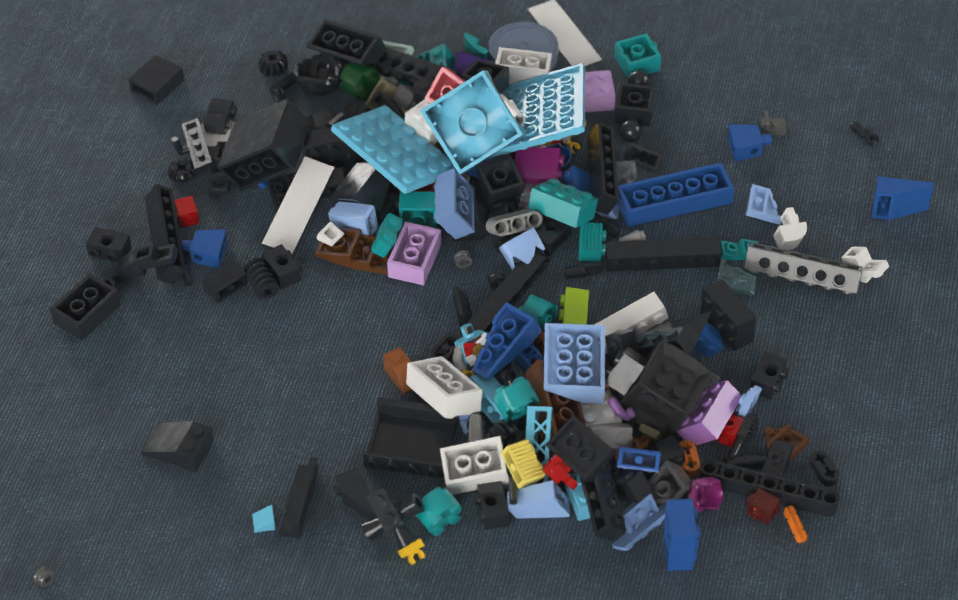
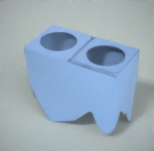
M533 227L504 243L499 249L513 270L515 268L514 262L517 264L520 261L526 264L531 262L536 246L543 254L545 247Z

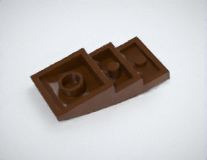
M339 228L344 235L332 247L320 241L315 252L316 257L338 265L388 275L387 262L395 244L388 255L383 258L371 251L372 243L377 236L363 235L361 229Z

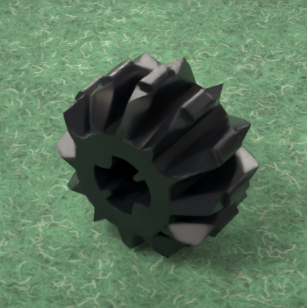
M267 50L266 53H261L258 65L259 70L265 77H280V74H285V71L288 69L286 54H282L281 50L277 52L275 50L271 52Z
M500 419L497 424L494 423V426L489 429L490 432L486 437L488 439L500 436L505 449L507 441L509 439L515 440V432L520 431V429L511 420L505 422L504 419Z

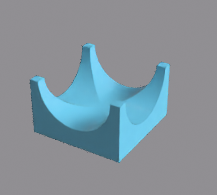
M484 70L420 110L459 175L471 170V168L492 154L527 134L501 98L489 72Z

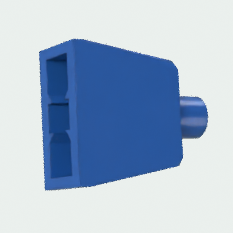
M730 124L728 126L727 138L734 162L761 156L763 145H771L772 143L771 135H761L757 125Z
M197 230L193 240H182V251H190L193 263L219 269L228 243L226 230Z

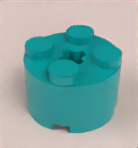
M533 294L528 297L524 306L518 308L535 318L542 331H545V323H552L553 319L557 320L558 318L557 305Z
M523 376L515 379L513 384L508 387L501 386L496 389V396L493 398L505 422H508V418L514 421L527 414V406H533L534 404L538 406L540 404V400L529 380H525Z
M438 487L421 499L425 511L415 515L430 533L438 536L444 531L445 526L448 524L454 525L460 520L459 513L462 506L446 487H443V490Z

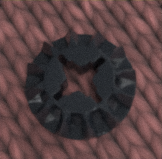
M178 159L177 162L172 161V164L168 166V176L176 182L189 181L197 173L193 161H188L187 159L183 161Z

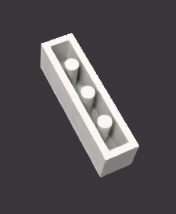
M652 292L594 325H605V336L618 330L634 329L637 336L646 332L651 327L661 324L664 320L668 319V315L655 292Z

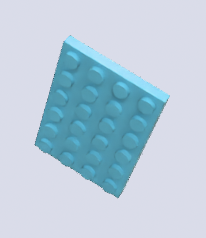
M386 105L332 125L331 131L404 194L434 183L437 175L455 168L446 155L433 144H429L426 138L419 136L414 128L406 125L405 121Z

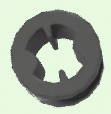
M461 250L454 255V261L458 268L463 269L471 265L472 258L469 251Z
M42 566L36 572L34 582L45 588L51 584L55 573L46 566Z

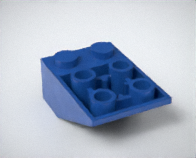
M877 176L872 218L891 220L928 210L934 182Z

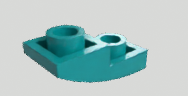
M465 33V50L473 52V56L489 60V50L480 46V39Z
M742 238L739 243L721 241V259L733 261L746 260L750 243L759 244V242Z

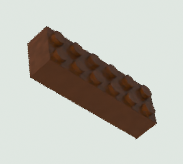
M537 360L525 373L527 380H529L540 400L538 406L553 407L551 438L573 415L585 424L580 402L544 390V360ZM539 411V424L541 425L547 419V411ZM540 430L539 434L543 443L546 440V434ZM550 450L551 459L555 454Z

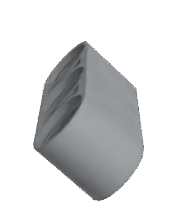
M530 209L499 215L488 219L486 229L489 233L497 236L518 233L533 227H539L542 223V215ZM516 219V223H515V225L513 226V225H512L513 220Z

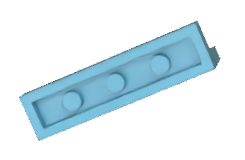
M527 406L526 439L533 445L536 458L539 450L545 454V460L541 463L545 466L550 460V449L546 444L551 439L553 407ZM539 411H547V419L540 425ZM542 430L546 434V440L539 445L538 432ZM545 473L544 482H548L549 476Z

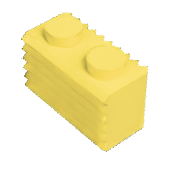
M528 439L509 445L501 451L518 489L537 483L545 476V473L541 470L543 465L536 458L535 449Z

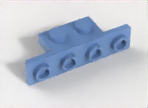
M651 493L640 503L631 504L622 512L627 532L612 544L613 548L627 551L639 539L646 537L651 529L659 526L663 522L662 520L665 519L666 504H661L657 507Z

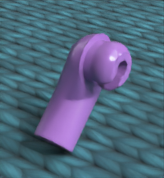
M616 397L611 398L607 402L614 414L625 421H631V418L636 416L631 407L624 410Z

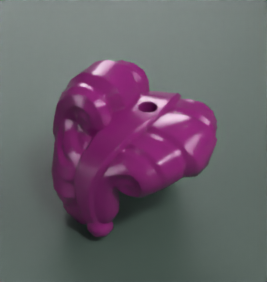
M705 477L691 480L686 499H692L693 507H697V513L703 509L718 510V505L723 500V489L719 479Z

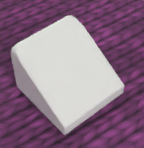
M330 221L318 233L317 239L332 247L344 233Z

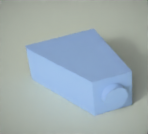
M338 201L335 207H332L329 211L330 221L338 228L361 229L363 235H374L379 228L373 205Z
M553 480L517 489L516 505L509 504V491L507 492L508 500H506L508 511L517 519L570 516L569 497Z

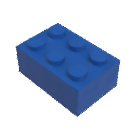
M692 499L667 500L663 539L668 571L693 570V563L697 561L700 526L696 525L698 513L697 507H693Z

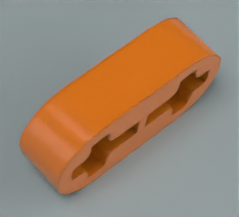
M681 441L679 443L680 446L687 448L689 451V455H686L685 451L686 462L681 467L688 476H695L700 471V460L696 446L691 441ZM691 461V465L694 468H690V466H688V462Z

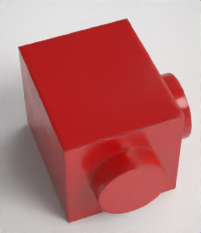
M192 196L174 200L177 221H179L181 228L199 224L198 211Z
M732 414L716 441L733 447L744 418Z

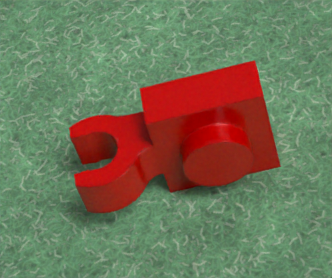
M556 454L541 469L556 484L562 480L572 490L578 485L568 475L571 468Z

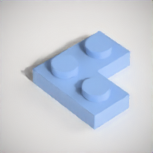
M755 385L746 394L743 393L735 415L745 419L756 404L762 388Z

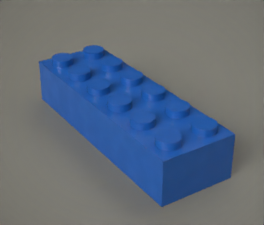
M716 163L619 185V201L617 205L627 226L631 227L732 204L734 186L722 163Z

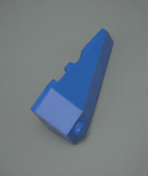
M507 302L495 315L491 331L487 333L485 338L486 343L483 349L480 350L472 369L474 373L486 380H489L528 348L542 331L535 318Z

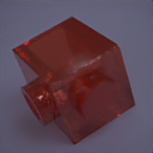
M759 488L755 494H751L747 499V514L754 520H759L769 525L779 512L780 499Z

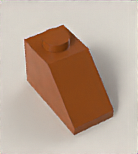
M401 347L383 354L384 370L403 395L412 392L413 390L406 384L407 364L411 362L409 357Z

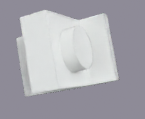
M790 207L786 208L781 216L783 225L778 226L773 235L777 247L785 250L796 248L807 231V223H799L798 215L795 213L794 208Z
M851 247L841 257L843 263L863 267L860 281L867 283L872 277L878 278L882 276L883 272L889 267L887 260H872L867 247Z

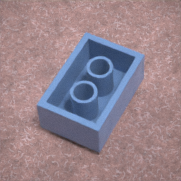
M455 168L437 175L434 185L435 221L455 239L475 232L474 187L461 174L459 175Z

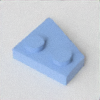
M752 184L746 216L780 225L782 220L781 216L778 215V206L773 200L771 189Z

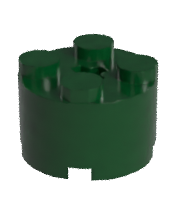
M350 62L340 76L342 85L339 84L341 90L357 100L367 101L381 77L378 71L368 64L360 65Z

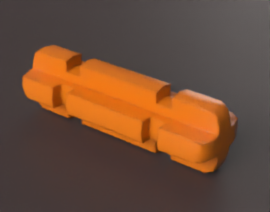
M793 506L785 507L783 513L786 519H788L787 522L792 533L795 535L796 541L798 543L806 542L808 536L806 531L803 530L804 527L799 516L795 514L797 513Z

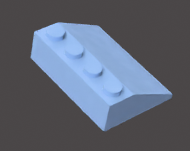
M545 323V391L581 403H604L605 325Z

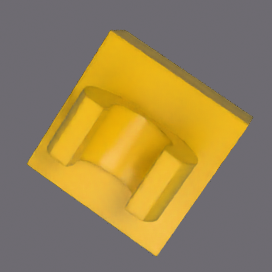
M420 538L399 550L398 553L401 558L408 556V562L413 565L416 563L413 558L414 554H417L420 559L425 558L424 552L420 550L425 545Z

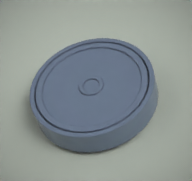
M515 22L499 28L489 41L490 61L496 62L499 47L552 53L551 70L558 61L559 44L556 36L548 28L537 23Z

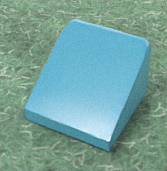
M272 505L252 514L255 533L275 530Z

